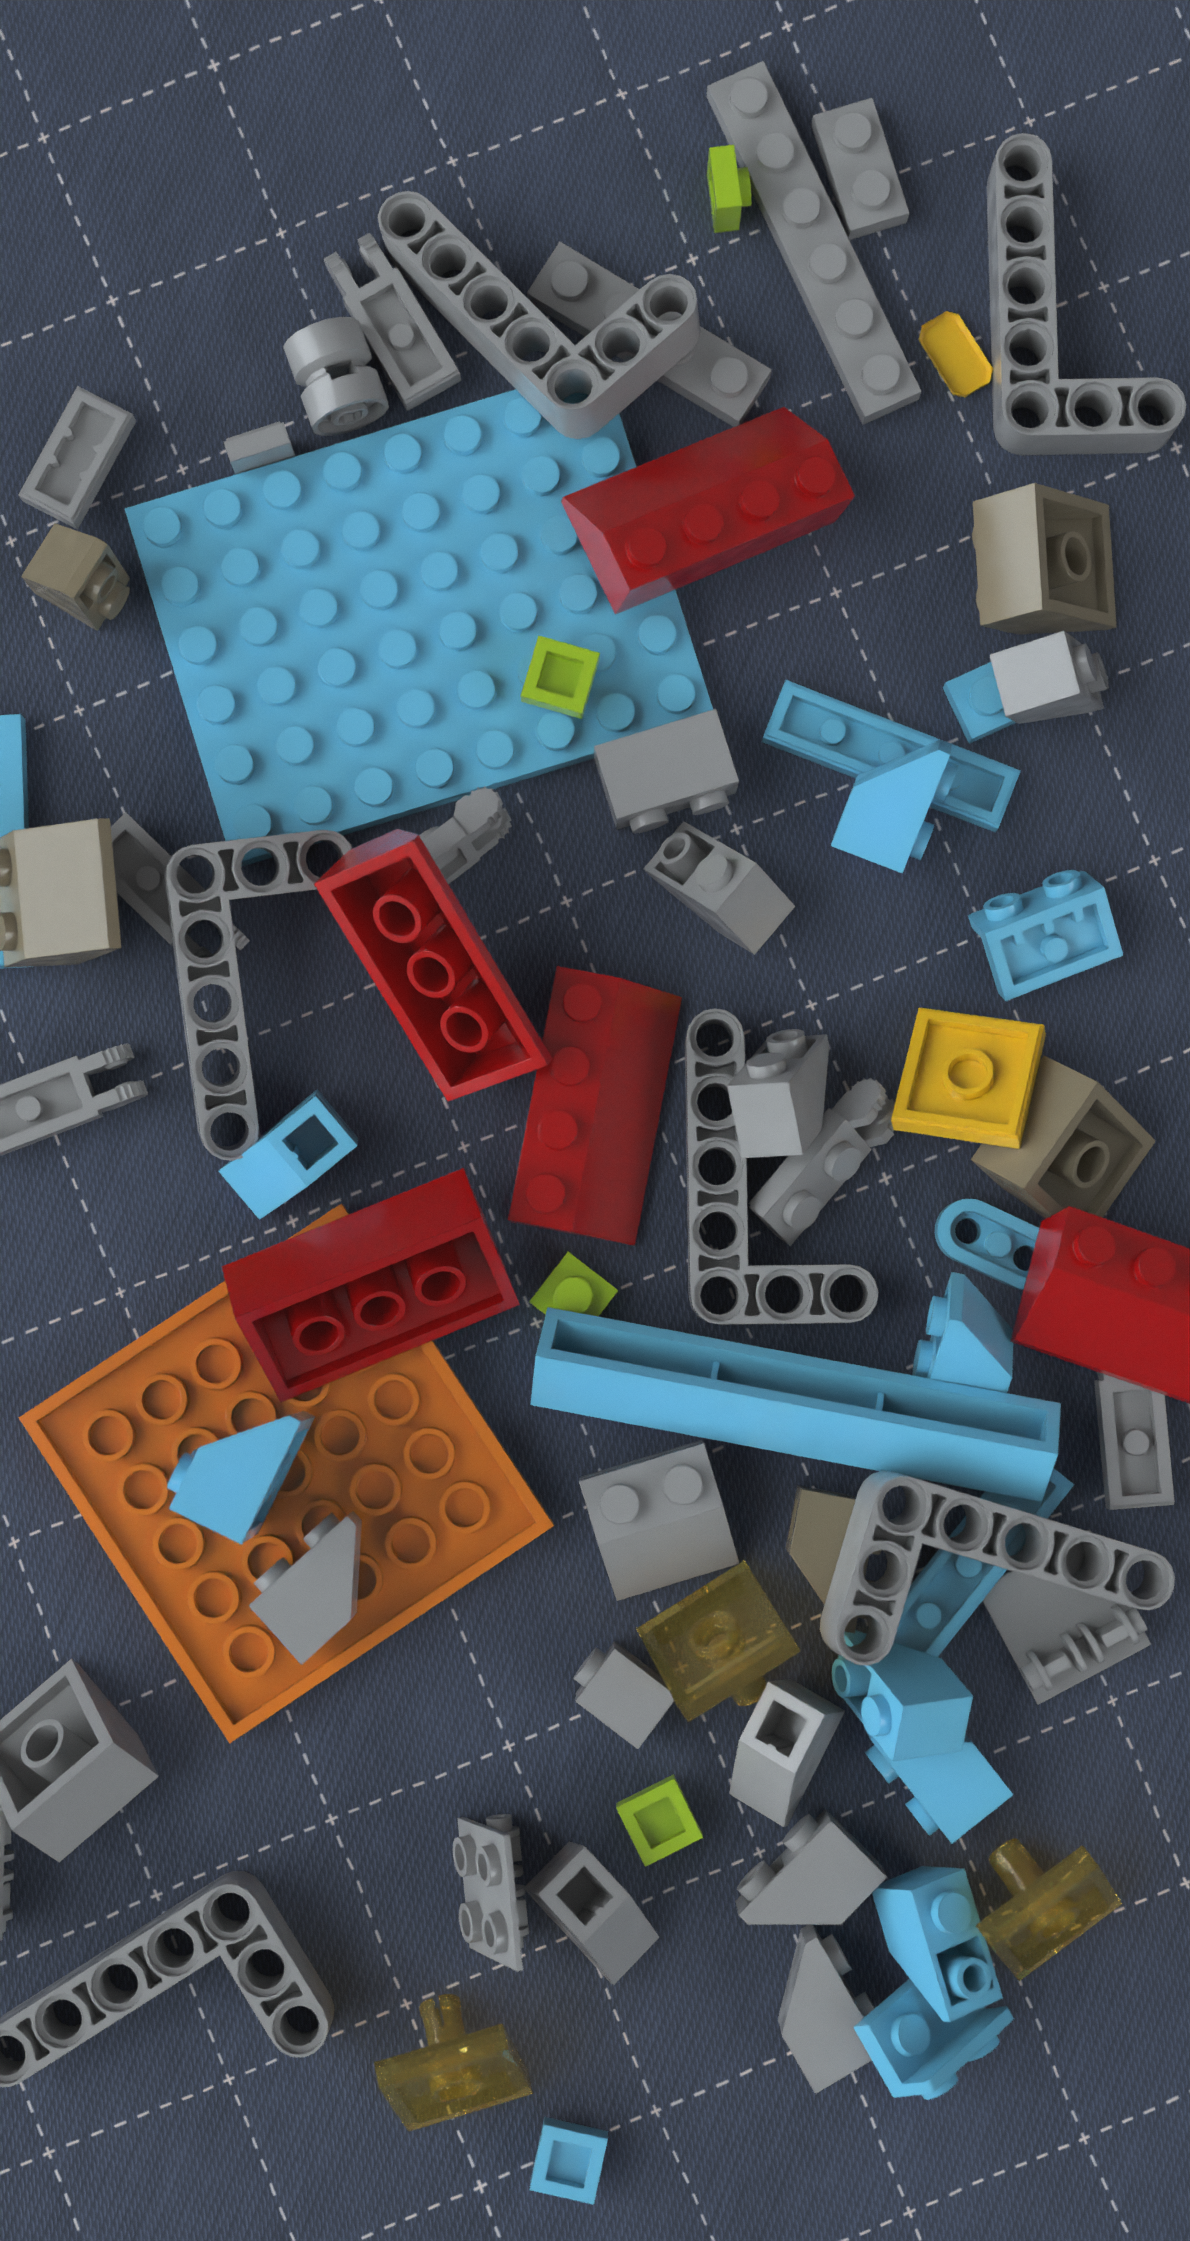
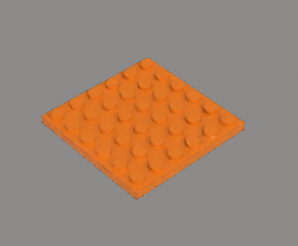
M340 1204L290 1238L347 1216L350 1213L344 1204ZM225 1281L19 1417V1420L229 1743L554 1526V1522L433 1340L280 1402L234 1318ZM301 1411H306L315 1416L259 1533L251 1539L240 1544L169 1509L176 1492L168 1489L167 1486L174 1469L185 1452L192 1454L194 1449H198V1447ZM354 1511L362 1520L357 1613L342 1629L301 1665L248 1606L262 1594L254 1582L282 1557L291 1566L294 1565L311 1549L303 1538L330 1513H333L341 1522Z

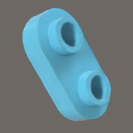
M962 1199L946 1206L939 1214L935 1224V1239L940 1250L947 1257L1009 1287L1024 1290L1028 1270H1020L1015 1265L1013 1256L1015 1251L1021 1246H1026L1034 1251L1039 1227L977 1199ZM962 1219L972 1221L977 1227V1236L969 1244L961 1242L955 1233L956 1225Z

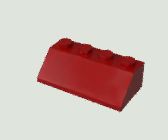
M782 407L566 495L562 498L561 503L616 615L834 523L854 499L855 495L828 439L788 409Z
M396 829L357 846L344 854L314 883L447 1102L545 1067L552 1061L553 1058L418 834Z
M557 966L542 1040L553 1059L547 1066L536 1071L508 1217L510 1222L635 1246L682 997L619 977Z
M464 1168L222 1266L234 1318L280 1402L520 1305Z
M1068 1206L1041 1221L1010 1342L1190 1404V1248Z

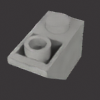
M1065 631L990 654L1005 717L1018 724L1090 713L1104 709L1100 691L1108 689L1109 685L1103 661L1098 652L1091 654L1086 643L1081 644Z
M684 821L662 843L659 851L643 868L649 876L718 933L754 955L795 907L756 862Z
M788 1029L769 1035L756 1053L747 1060L744 1067L727 1085L742 1158L803 1155L820 1133L823 1124L829 1055L827 1034L805 1036L803 1030Z
M354 1511L341 1522L333 1513H330L303 1538L311 1549L294 1565L291 1566L282 1557L254 1582L262 1594L248 1606L301 1665L342 1629L357 1613L362 1520Z
M792 1679L769 1681L739 1739L729 1794L783 1827L788 1826L845 1710Z
M825 1809L816 1819L807 1814L790 1829L782 1841L787 1849L770 1866L765 1861H761L745 1875L737 1886V1890L742 1895L735 1902L738 1915L748 1925H841L887 1876L881 1864Z
M569 1841L523 1888L613 1985L659 1938L628 1892L585 1846Z
M806 1925L800 1930L778 2015V2022L782 2037L816 2094L872 2061L853 2027L875 2009V2006L866 1992L855 1997L842 1975L852 1970L833 1934L821 1939L814 1925Z

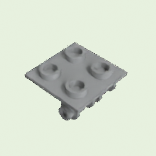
M1081 1542L1070 1548L1066 1556V1567L1070 1574L1077 1572L1085 1561V1550ZM1014 1571L1003 1574L983 1599L988 1613L1037 1705L1151 1645L1145 1633L1148 1630L1146 1624L1136 1608Z
M510 1814L486 1817L487 1825L465 1817L457 1818L459 1837H456L453 1841V1859L456 1870L463 1877L465 1903H462L459 1907V1924L463 1938L469 1943L471 1949L515 1971H522L521 1948L524 1947L523 1936L529 1934L526 1900L517 1898L525 1895V1890L523 1889L525 1886L515 1884L514 1878L524 1874L523 1866L513 1865V1862L522 1860L519 1827L512 1825V1815Z

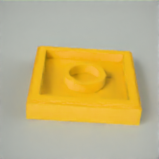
M919 1007L891 1117L893 1130L1020 1149L1045 1042V1026L1043 1024Z

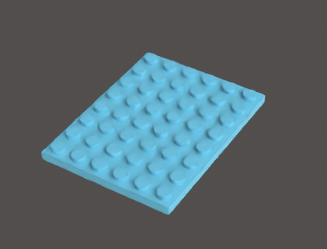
M515 389L124 508L225 841L316 830H331L341 835L350 834L460 800L465 795L469 796L471 790H477V787L482 789L486 786L487 789H496L593 759L594 746L713 710L676 590L615 615L561 503L562 498L566 495L636 467L620 414L616 415L602 429L590 437L582 439L569 438L558 432ZM574 393L566 397L563 402L569 404L580 403L589 395ZM538 635L600 653V661L582 719L521 702L520 695ZM251 849L245 854L241 867L272 858V856L263 849Z

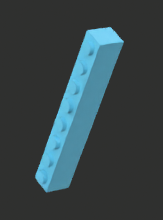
M547 1307L536 1352L530 1403L532 1406L870 1470L894 1471L918 1479L1039 1502L1043 1500L1058 1456L1061 1403L550 1307Z

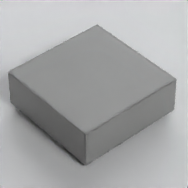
M280 421L227 438L224 441L235 474L295 457L285 424Z

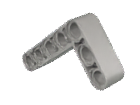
M1026 133L1012 135L1004 140L998 148L987 181L991 363L993 368L992 398L995 438L1003 449L1017 455L1123 454L1157 451L1166 445L1185 416L1186 401L1178 385L1168 379L1158 377L1059 379L1052 158L1050 149L1045 142L1035 135ZM1011 166L1023 167L1031 174L1033 179L1024 182L1017 181L1011 178L1005 169ZM1014 226L1024 227L1031 232L1035 240L1027 243L1017 242L1011 238L1007 229ZM1018 286L1025 287L1032 291L1036 297V302L1032 304L1018 303L1011 297L1008 290ZM1017 347L1028 348L1034 352L1039 363L1033 366L1020 365L1012 358L1010 350ZM1152 406L1158 409L1164 416L1165 424L1154 426L1146 423L1140 417L1138 407ZM1080 407L1094 409L1101 416L1103 425L1097 427L1084 425L1076 417L1075 409ZM1018 408L1030 409L1036 413L1041 425L1034 428L1022 427L1016 423L1011 411Z
M399 192L387 198L380 207L378 214L379 228L389 259L394 267H397L400 273L558 432L566 437L582 439L598 432L687 355L698 343L701 330L696 290L682 276L667 274L649 281L579 343L574 345L426 197L417 192ZM409 230H420L419 233L413 236L401 237L402 234ZM451 270L462 271L455 277H441L444 273ZM490 311H504L501 316L495 319H481L484 314ZM674 311L683 314L678 319L672 321L658 319L659 316L667 312ZM540 351L546 353L544 357L537 361L528 362L522 360L525 355L531 352ZM629 352L636 355L626 362L620 363L611 360L618 353ZM574 393L589 395L580 403L569 404L563 402L566 397Z
M316 830L194 844L176 851L169 858L165 866L164 881L197 1129L205 1148L213 1156L221 1160L234 1161L243 1158L241 1154L255 1144L259 1137L257 1108L229 900L316 890L314 883L319 877L312 874L306 864V853L309 847L317 841L327 842L336 849L339 859L352 849L351 844L346 838L335 831ZM254 848L269 852L276 864V873L273 879L262 886L248 882L241 870L245 854ZM199 856L210 865L212 881L203 892L190 893L179 885L176 871L179 863L185 857ZM199 920H208L214 923L221 935L217 951L207 957L193 955L185 944V933L188 927ZM209 984L221 986L227 992L229 998V1007L226 1013L221 1018L213 1021L200 1018L193 1006L197 991ZM218 1048L232 1051L237 1060L235 1075L229 1081L221 1084L206 1080L202 1072V1062L205 1056ZM230 1112L242 1116L246 1125L245 1134L237 1144L221 1146L212 1140L210 1135L211 1125L219 1115Z
M717 1008L704 1010L694 1017L688 1026L685 1038L688 1296L691 1308L705 1322L720 1325L852 1323L863 1320L871 1314L877 1305L879 1293L876 1281L872 1275L860 1266L850 1264L748 1266L747 1158L741 1157L733 1113L724 1120L713 1121L704 1117L697 1105L700 1092L706 1088L718 1087L728 1092L727 1085L745 1065L744 1032L741 1023L730 1012ZM716 1024L727 1029L731 1035L732 1046L726 1054L713 1057L706 1055L700 1050L697 1045L696 1035L705 1025ZM707 1151H723L733 1161V1176L726 1184H709L699 1174V1159ZM709 1214H723L730 1218L734 1224V1240L725 1249H711L700 1238V1223ZM842 1275L852 1276L862 1286V1302L852 1312H841L835 1308L830 1299L831 1285ZM777 1276H785L792 1279L798 1286L800 1293L799 1302L796 1307L790 1312L783 1314L772 1310L765 1298L767 1285ZM712 1277L725 1278L735 1288V1303L726 1313L713 1314L706 1310L701 1303V1288Z
M882 1470L866 1478L857 1493L821 1615L820 1632L823 1641L829 1649L856 1665L868 1666L881 1661L889 1653L893 1645L922 1544L1140 1610H1152L1161 1607L1169 1600L1174 1590L1175 1575L1172 1566L1166 1558L1156 1552L901 1473ZM900 1486L906 1496L905 1507L900 1515L888 1520L882 1509L883 1499L890 1489ZM961 1505L966 1514V1524L957 1536L949 1538L945 1533L944 1519L949 1510ZM1021 1524L1026 1533L1025 1544L1017 1554L1009 1556L1005 1547V1538L1011 1528ZM1081 1542L1085 1550V1561L1077 1572L1070 1574L1066 1567V1556L1070 1548ZM883 1550L887 1558V1569L878 1581L868 1583L863 1573L864 1563L873 1552ZM1140 1561L1144 1568V1579L1136 1590L1130 1592L1127 1588L1126 1576L1130 1567ZM865 1615L869 1623L865 1639L857 1645L847 1646L844 1632L848 1622L855 1616Z
M232 1871L212 1881L5 2013L0 2018V2037L12 2036L17 2038L23 2044L26 2055L24 2060L12 2061L6 2058L0 2051V2087H11L26 2080L218 1956L223 1960L273 2044L282 2053L290 2057L304 2058L314 2054L324 2044L334 2019V2003L330 1993L264 1885L256 1876L246 1871ZM225 1893H236L242 1896L248 1903L250 1909L249 1917L240 1921L225 1917L218 1906V1897ZM176 1928L187 1932L193 1941L194 1952L186 1956L170 1952L163 1940L164 1931ZM261 1949L276 1952L282 1958L284 1971L276 1976L261 1974L254 1967L252 1954ZM123 1964L130 1967L136 1974L138 1988L127 1991L115 1987L108 1975L109 1966ZM57 2000H68L74 2003L80 2010L82 2023L76 2026H68L61 2023L55 2016L53 2010L54 2002ZM295 2006L307 2007L316 2014L319 2026L309 2032H300L289 2024L286 2011Z

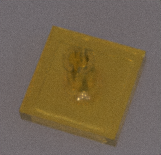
M745 1560L636 1628L677 1707L688 1722L729 1696L740 1706H748L757 1702L767 1685L763 1675L801 1652Z
M1014 1838L1000 1845L989 1857V1863L1007 1886L1013 1898L979 1922L976 1927L1018 1981H1021L1123 1903L1100 1867L1083 1845L1044 1873L1020 1840Z
M444 1994L438 1996L444 2026L440 2010L435 2008L432 1998L420 2004L419 2012L423 2019L428 2046L374 2062L378 2087L408 2132L533 2094L528 2069L503 2023L465 2034L460 2010V1998L457 1995Z

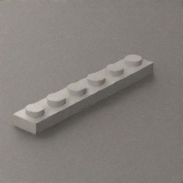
M759 62L708 85L706 97L729 145H734L736 160L739 166L748 167L751 192L862 425L919 400L922 391L765 62Z

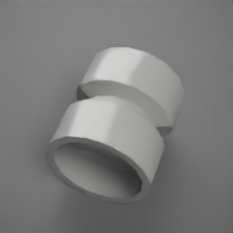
M353 317L325 319L308 325L287 339L283 348L296 384L306 387L301 395V399L313 433L320 436L348 433L376 421L385 414L389 408L388 400L377 370L367 366L372 357L359 320Z

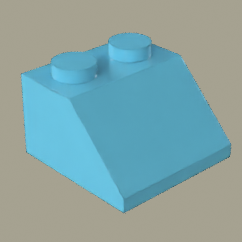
M301 1411L198 1447V1449H194L192 1454L185 1452L174 1469L167 1486L168 1489L176 1492L169 1509L240 1544L251 1539L259 1533L315 1416L306 1411Z

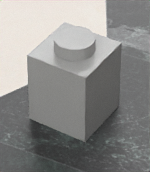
M615 1641L606 1653H603L596 1647L573 1677L575 1681L581 1684L576 1691L575 1702L637 1749L640 1748L677 1698L676 1687Z

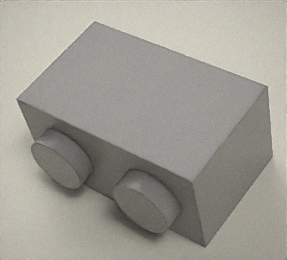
M716 709L594 746V760L616 830L630 826L634 834L650 831L669 822L667 814L691 807L693 815L712 812L728 805L727 796L735 794L737 791L739 779Z

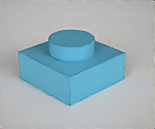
M991 662L945 682L943 690L969 744L1016 723L1005 717Z
M544 2117L530 2181V2190L594 2205L608 2141V2131Z

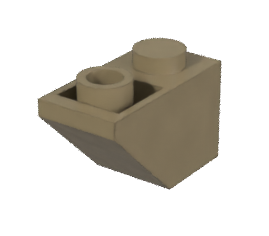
M56 523L52 526L21 576L36 595L96 631L99 630L105 618L112 620L119 614L129 595V587L126 585L130 578L107 543L97 537Z
M797 1485L785 1548L821 1602L825 1605L857 1496ZM881 1550L873 1552L872 1554L880 1555ZM869 1556L867 1557L864 1563V1577L866 1575ZM865 1579L868 1583L874 1582L872 1580ZM863 1614L853 1617L848 1622L845 1632L855 1633L857 1618L867 1619V1617Z

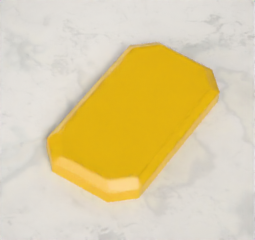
M945 311L922 325L918 340L953 395L967 397L989 384L993 368L959 314Z

